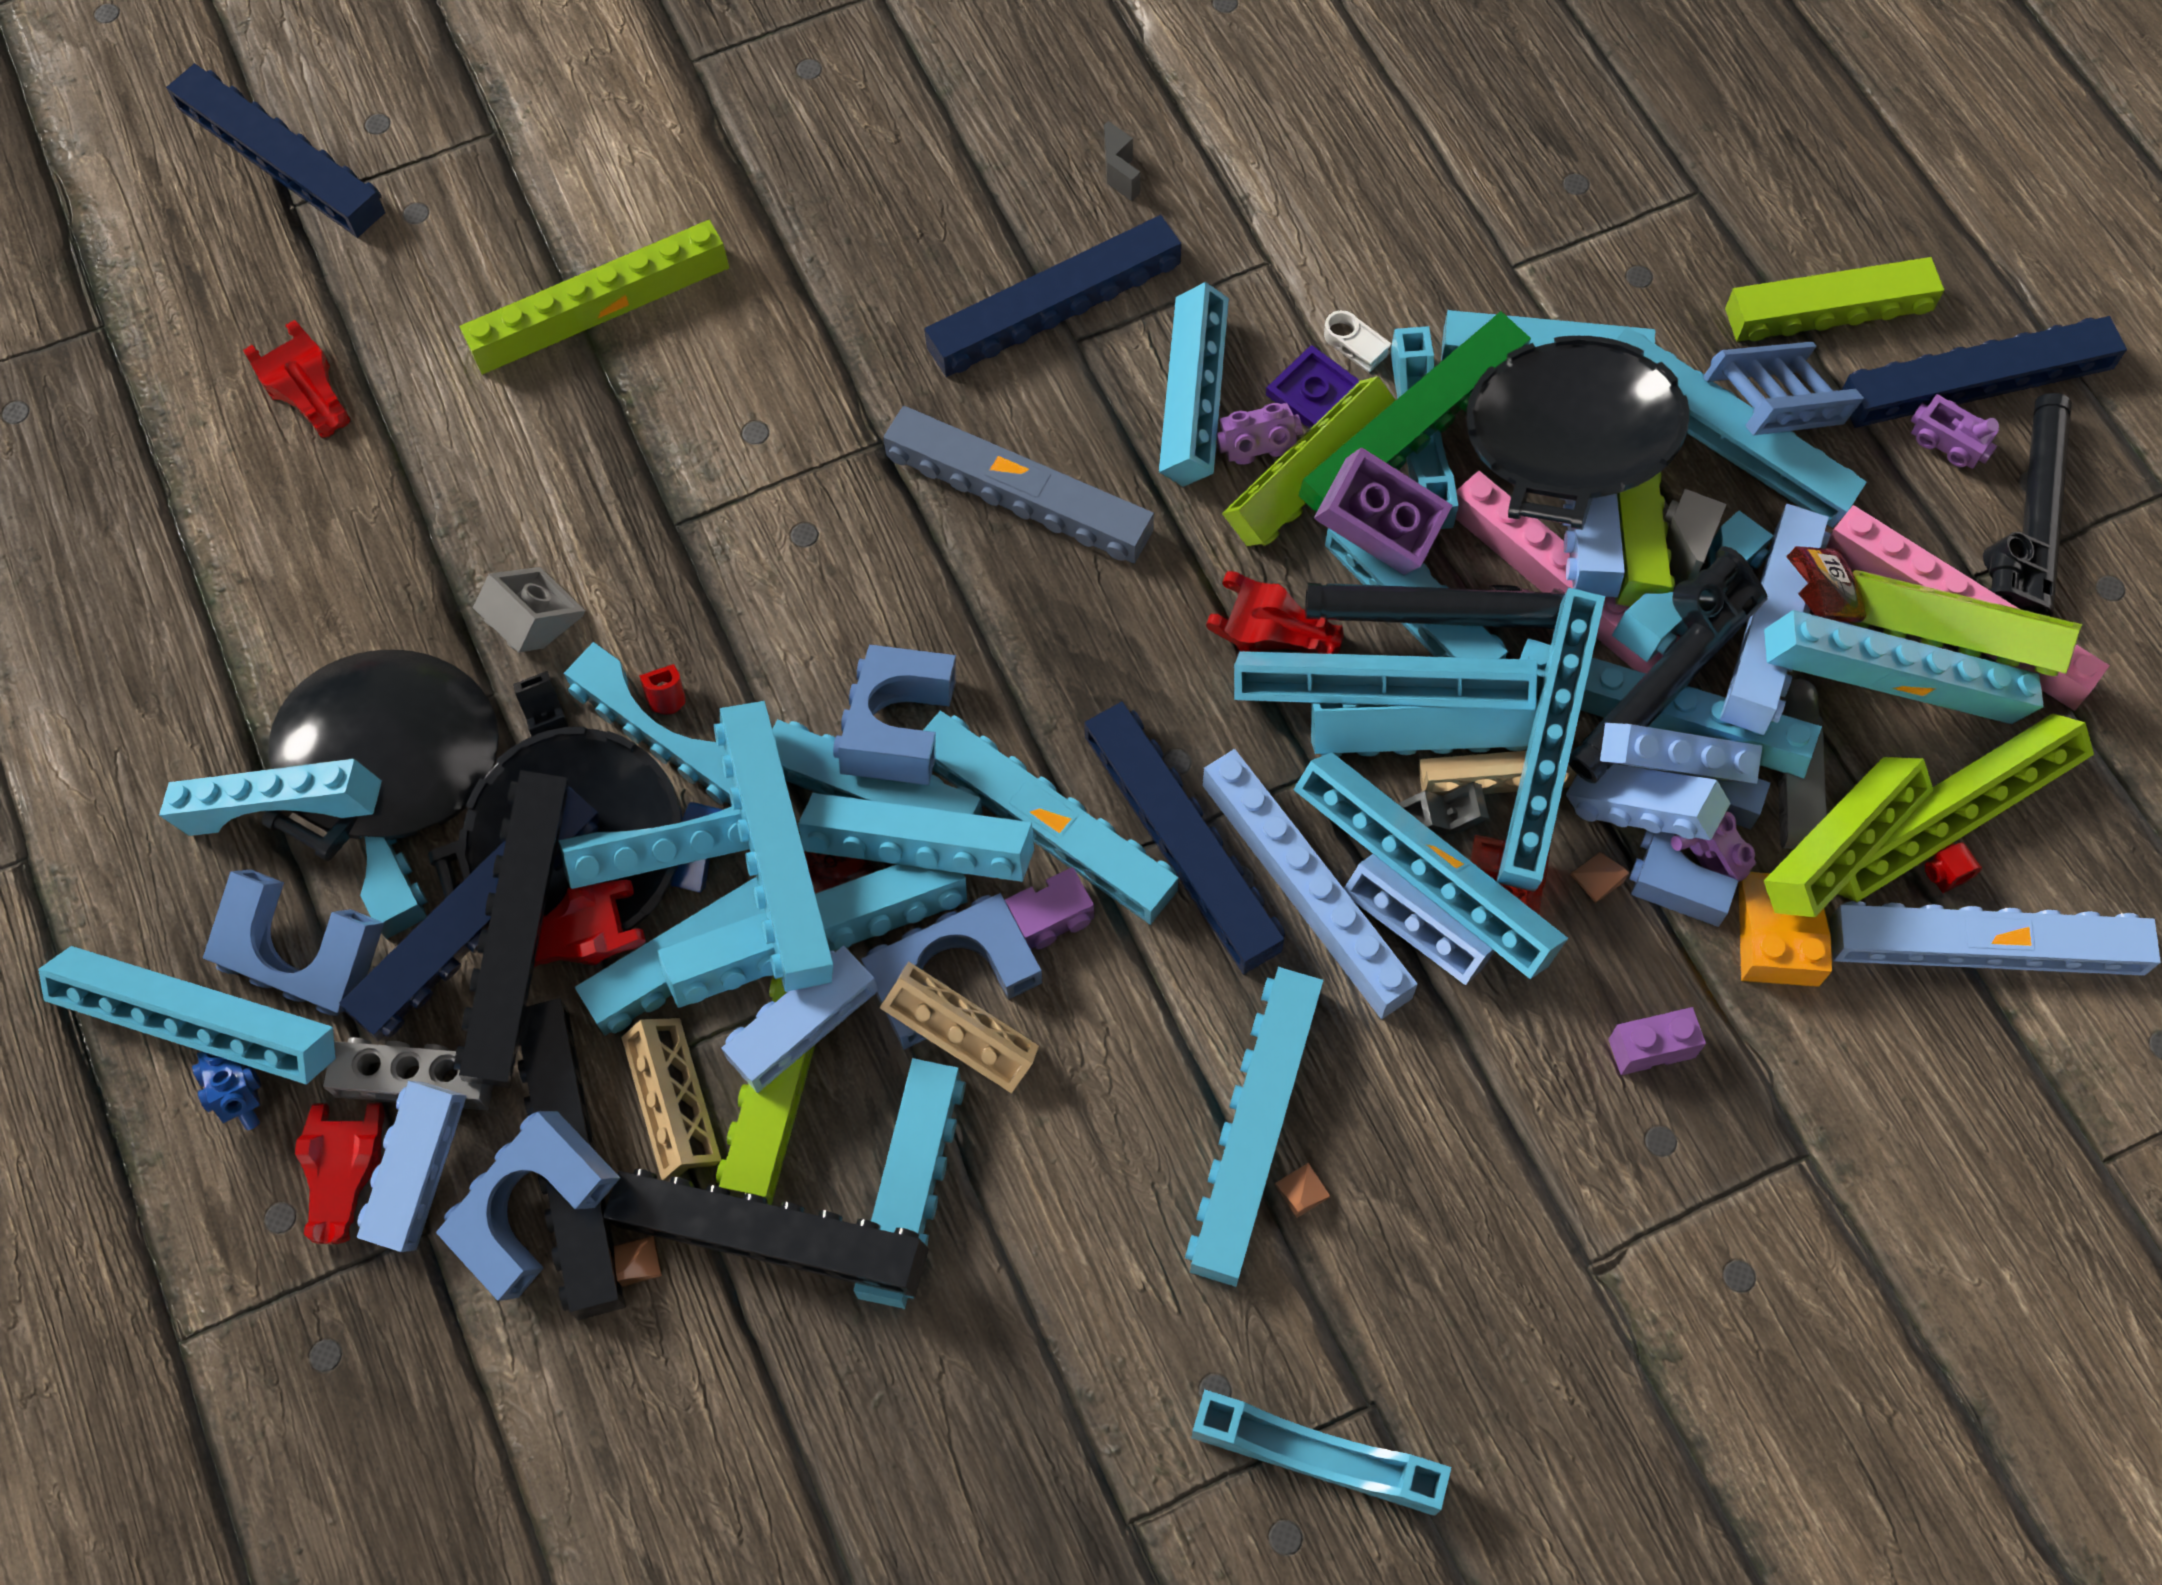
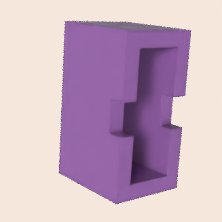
M1073 867L1046 879L1048 887L1036 893L1033 887H1030L1005 899L1030 949L1034 947L1037 949L1045 948L1051 945L1057 939V936L1069 930L1070 932L1080 931L1087 927L1091 920L1094 919V904Z
M1693 1007L1618 1024L1608 1039L1620 1075L1651 1069L1655 1065L1664 1063L1668 1065L1696 1058L1706 1044Z

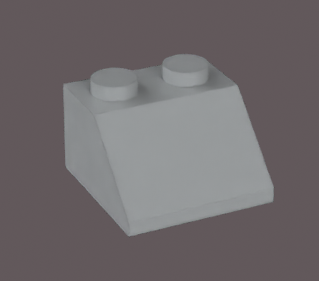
M1684 489L1679 502L1671 501L1664 518V522L1668 524L1666 544L1667 548L1671 550L1670 575L1674 576L1675 586L1682 581H1692L1698 575L1726 507L1725 503Z
M541 567L488 574L473 606V609L484 618L485 623L494 628L507 641V644L518 653L545 648L583 617L585 610Z

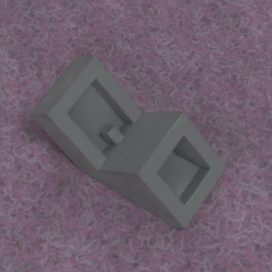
M1108 121L1104 124L1107 184L1132 201L1140 194L1141 172L1129 164L1133 160V138Z
M1471 782L1444 796L1424 790L1398 803V805L1438 836L1460 833L1489 819L1482 785Z

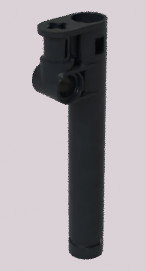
M2060 393L2043 394L2035 400L2022 533L2013 532L1987 547L1983 553V562L1992 578V588L1989 589L1990 591L2021 610L2053 617L2072 407L2071 399Z
M1726 546L1721 547L1716 552L1717 560L1708 570H1702L1692 581H1682L1674 589L1672 596L1673 605L1688 627V630L1581 742L1580 746L1570 754L1568 764L1585 781L1596 783L1606 773V769H1609L1614 764L1600 761L1605 723L1649 727L1768 599L1764 587L1750 565L1736 550Z
M1307 583L1305 619L1319 620L1324 618L1325 620L1555 629L1560 603L1565 592L1561 589H1553L1551 593L1531 592L1529 589L1513 585H1489L1488 590Z

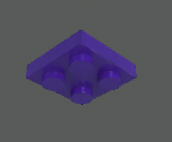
M1311 345L1266 387V396L1275 403H1287L1293 415L1298 414L1301 423L1310 429L1360 380Z

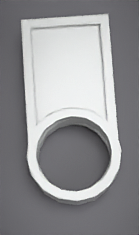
M1340 310L1331 313L1326 319L1324 329L1326 342L1367 373H1370L1390 354L1388 349L1392 344L1359 320L1354 314ZM1343 323L1350 326L1353 332L1349 335L1340 336L1334 334L1330 327L1334 324Z

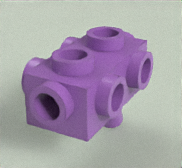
M1936 394L1928 406L1922 403L1910 420L1916 424L1911 434L1916 436L1918 444L1926 449L1937 448L1947 454L1948 460L1957 467L1968 466L1973 469L1978 461L1986 464L1997 448V445L1992 443L1999 432V424L1996 419L1989 418L1984 420L1960 408L1953 401L1946 400Z
M1271 403L1262 409L1249 412L1237 411L1227 417L1219 418L1221 432L1216 433V441L1220 454L1226 453L1229 462L1235 461L1237 464H1249L1255 460V456L1265 453L1275 457L1282 456L1297 442L1296 436L1302 435L1303 430L1299 415H1293L1287 403Z
M1727 811L1711 840L1700 838L1686 839L1679 835L1671 838V846L1674 850L1680 851L1690 847L1703 868L1739 880L1738 882L1745 879L1750 874V869L1756 864L1753 847L1741 838L1736 830L1734 815Z

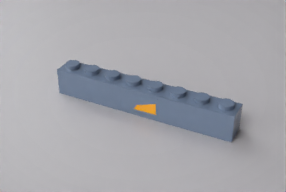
M902 406L883 437L886 456L898 465L906 464L918 469L928 478H938L950 483L958 491H968L980 496L990 505L1003 506L1012 510L1015 515L1022 519L1030 518L1042 523L1052 532H1062L1072 536L1084 546H1095L1106 551L1114 559L1127 560L1135 564L1153 532V512L907 406Z

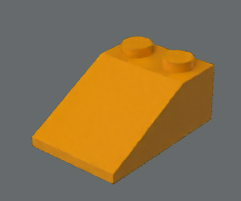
M1750 872L1745 879L1738 882L1741 981L1819 987L1832 972L1831 936L1825 910L1823 909L1816 917L1774 913L1764 884V880L1770 873Z

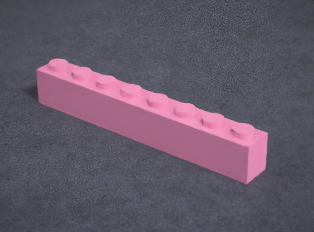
M1481 471L1475 473L1456 490L1458 510L1455 519L1543 593H1551L1553 589H1561L1566 593L1568 587L1573 588L1572 580L1566 579L1567 559L1570 558V553L1564 552V541L1538 519L1521 516L1520 520L1508 518L1511 496ZM1605 597L1596 638L1631 668L1647 673L1663 655L1658 652L1652 659L1646 662L1612 636L1625 611L1630 607L1616 605L1615 597Z
M1854 505L1834 528L1824 551L1828 555L1837 556L1840 563L1845 564V566L1853 571H1864L2017 608ZM2076 645L2067 673L2059 672L2058 676L2039 673L2041 690L2075 711L2091 693L2110 665ZM1984 653L1996 661L1997 656ZM2020 662L2019 666H2012L2038 673L2034 670V665Z

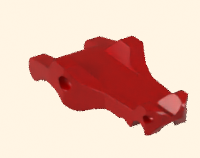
M296 320L285 325L293 339L261 357L259 351L253 345L243 349L258 379L271 399L282 400L296 407L313 425L321 438L329 437L337 428H344L351 421L350 417L330 387L329 362L325 358L322 349L310 338Z
M1235 571L1226 572L1222 581L1223 586L1239 594L1229 620L1219 614H1210L1206 623L1208 630L1235 644L1240 651L1244 652L1290 649L1303 653L1339 654L1344 640L1342 624L1333 625L1324 618L1319 620L1305 619V610L1278 583H1262Z
M618 880L574 889L568 888L561 903L543 919L534 968L538 965L558 960L597 965L614 954L636 949L644 945L646 940L642 929L638 928L623 932L616 899L628 898L634 894L632 881Z
M313 1103L302 1135L296 1140L295 1155L304 1170L310 1189L308 1223L304 1227V1235L315 1244H341L350 1240L349 1229L350 1225L354 1223V1213L359 1193L371 1179L375 1168L382 1162L381 1134L385 1117L382 1103H368L364 1121H328L329 1106L327 1103Z

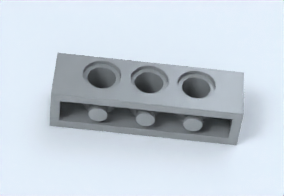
M355 1037L348 1038V1042L334 1041L336 1059L327 1066L323 1087L335 1098L396 1103L401 1090L407 1086L408 1081H418L467 1095L463 1106L464 1109L489 1110L493 1086L464 1082L459 1076L460 1070H458L453 1080L443 1082L446 1072L454 1069L456 1051H448V1048L445 1046L426 1044L424 1049L410 1048L409 1044L400 1041H387L386 1045H374L369 1040ZM381 1062L380 1068L376 1073L366 1076L367 1070L372 1064ZM419 1066V1070L414 1077L404 1079L405 1073L409 1068Z

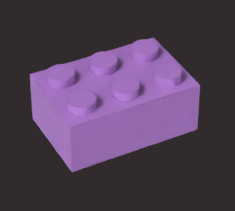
M1361 447L1345 459L1314 519L1396 571L1406 575L1421 567L1453 505Z

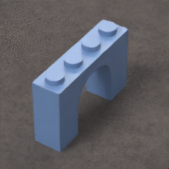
M869 645L865 659L860 658L858 662V684H852L850 688V710L844 709L841 721L843 734L842 736L837 735L834 741L833 756L834 758H839L840 774L929 785L936 760V732L889 726L876 719L874 715L882 708L898 702H916L949 707L956 683V655Z
M1759 778L1757 784L1717 780L1731 803L1727 812L1734 815L1737 825L1751 830L1761 814L1770 782ZM1646 830L1640 847L1645 848L1646 852L1643 860L1636 858L1629 876V880L1635 882L1631 895L1719 927L1728 914L1739 880L1696 865L1687 859L1681 851L1674 850L1671 846V838L1674 834L1661 831L1659 833H1652Z
M251 869L230 871L203 959L216 963V969L221 972L234 975L240 973L250 977L249 982L253 985L263 988L274 987L282 990V995L287 999L298 1002L309 1001L316 1004V1010L321 1013L337 1016L340 1012H345L339 1002L367 976L384 922L351 909L332 912L316 958L303 970L298 969L281 959L271 939V923L284 882Z
M1001 893L993 897L990 895L982 896L976 899L971 904V907L959 913L955 911L946 913L938 918L936 924L925 929H912L902 936V940L889 946L887 944L876 946L867 953L866 957L861 958L863 966L875 978L878 989L876 995L881 1004L896 983L908 961L922 970L928 960L935 954L950 948H966L983 956L990 964L1008 1000L1042 984L1041 969ZM886 1013L903 1050L926 1040L925 1037Z
M537 1111L528 1116L520 1126L521 1132L512 1142L504 1145L496 1153L495 1163L487 1172L479 1175L469 1187L471 1191L462 1202L457 1203L448 1210L444 1216L445 1222L436 1231L437 1235L497 1301L519 1298L543 1270L542 1265L515 1237L508 1222V1200L514 1186L523 1176L532 1171L542 1175L575 1210L595 1208L620 1179L614 1170L558 1111Z

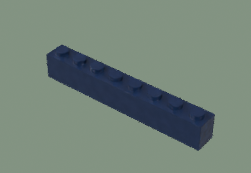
M194 63L166 87L178 110L356 238L362 235L386 213L380 201L382 196L374 185L370 182L364 184L349 167L345 165L340 167L325 150L321 149L318 151L312 147L305 136L300 133L295 135L281 119L278 117L273 119L267 115L266 111L257 102L253 101L250 103L236 87L232 85L228 87L223 84L222 80L212 70L205 71Z
M1159 215L924 328L926 347L945 377L964 372L971 365L985 358L995 357L1000 351L1014 344H1021L1045 329H1052L1060 322L1074 315H1081L1090 307L1103 301L1112 300L1125 290L1141 286L1148 279L1160 273L1170 272L1177 265L1181 264V242L1164 218Z
M2110 316L2098 319L2086 318L2076 324L2067 326L2055 325L2045 331L2031 334L2024 332L2013 338L2000 341L1993 339L1969 348L1957 347L1947 353L1934 356L1926 354L1916 360L1903 363L1895 361L1884 367L1872 370L1860 369L1849 374L1842 390L1856 389L1864 397L1850 416L1854 428L1914 415L1922 403L1928 406L1936 394L1959 405L2113 370L2127 351V348Z
M1123 701L1085 721V739L1167 862L1175 870L1176 875L1242 974L1244 975L1280 954L1284 944L1283 937H1285L1282 925L1276 917L1270 918L1263 908L1264 900L1259 891L1254 886L1249 888L1242 878L1244 872L1238 860L1234 856H1227L1222 848L1223 841L1215 827L1211 826L1208 828L1202 819L1203 811L1194 797H1187L1182 789L1183 782L1178 772L1173 767L1168 769L1162 760L1164 756L1158 743L1154 739L1149 740L1142 731L1144 725L1136 711L1132 710L1129 712Z
M571 787L568 790L559 840L595 833L599 829L597 826L599 823L598 812ZM506 841L491 853L339 1002L343 1010L378 1042L384 1036L387 1038L393 1036L403 1026L405 1021L402 1018L413 1007L416 1010L421 1008L433 995L431 989L441 979L447 981L454 976L462 965L459 961L469 951L472 953L477 952L480 933L482 930L488 931L491 916L485 915L489 892L496 893L498 879L493 878L495 859L497 855L503 856ZM559 842L553 867L556 871L563 867Z

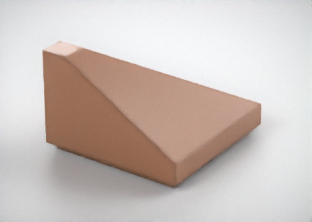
M1599 852L1573 871L1571 876L1592 900L1597 903L1624 883L1629 872Z
M1309 1163L1275 1183L1276 1188L1296 1218L1330 1198L1329 1193Z
M654 1236L614 1246L616 1277L622 1287L662 1276Z

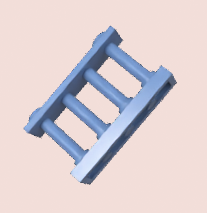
M1814 342L1721 350L1712 358L1711 366L1703 376L1706 382L1730 380L1752 405L1754 414L1745 426L1753 436L1845 424L1864 399L1856 389L1833 391L1806 360L1817 347ZM1797 372L1815 393L1811 394L1793 373ZM1770 375H1775L1792 395L1788 396ZM1748 377H1752L1770 398L1765 399Z

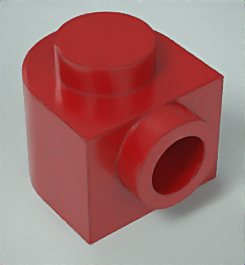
M674 664L639 675L645 699L652 711L663 715H670L676 713L685 704L686 697L682 681ZM660 682H665L663 685L657 686Z
M1953 842L1934 854V859L1925 864L1927 877L1937 884L1942 893L1966 883L1982 870L1981 865L1964 842L1958 844Z

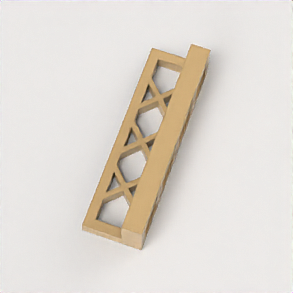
M1527 751L1419 759L1418 770L1422 791L1425 790L1444 796L1471 782L1482 785L1484 794L1517 792ZM1569 764L1563 788L1570 787L1576 776V773Z
M909 961L879 1007L1010 1093L1015 1090L1033 1064L1039 1047L1036 1043Z
M680 1018L640 1020L621 1038L661 1180L679 1177L689 1168L716 1166L720 1163L721 1156ZM657 1031H670L674 1044L672 1049L660 1041ZM670 1064L682 1072L684 1078L682 1085L670 1077L668 1070ZM681 1099L692 1107L695 1116L692 1121L680 1112L678 1103ZM691 1135L703 1143L706 1155L693 1156L689 1143Z

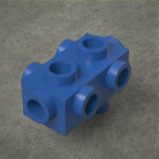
M198 1052L199 1063L192 1066V1071L200 1086L205 1087L197 1092L204 1109L208 1113L214 1111L222 1123L238 1117L245 1130L248 1131L257 1127L260 1124V1120L253 1109L260 1106L257 1089L262 1087L254 1068L209 1053Z

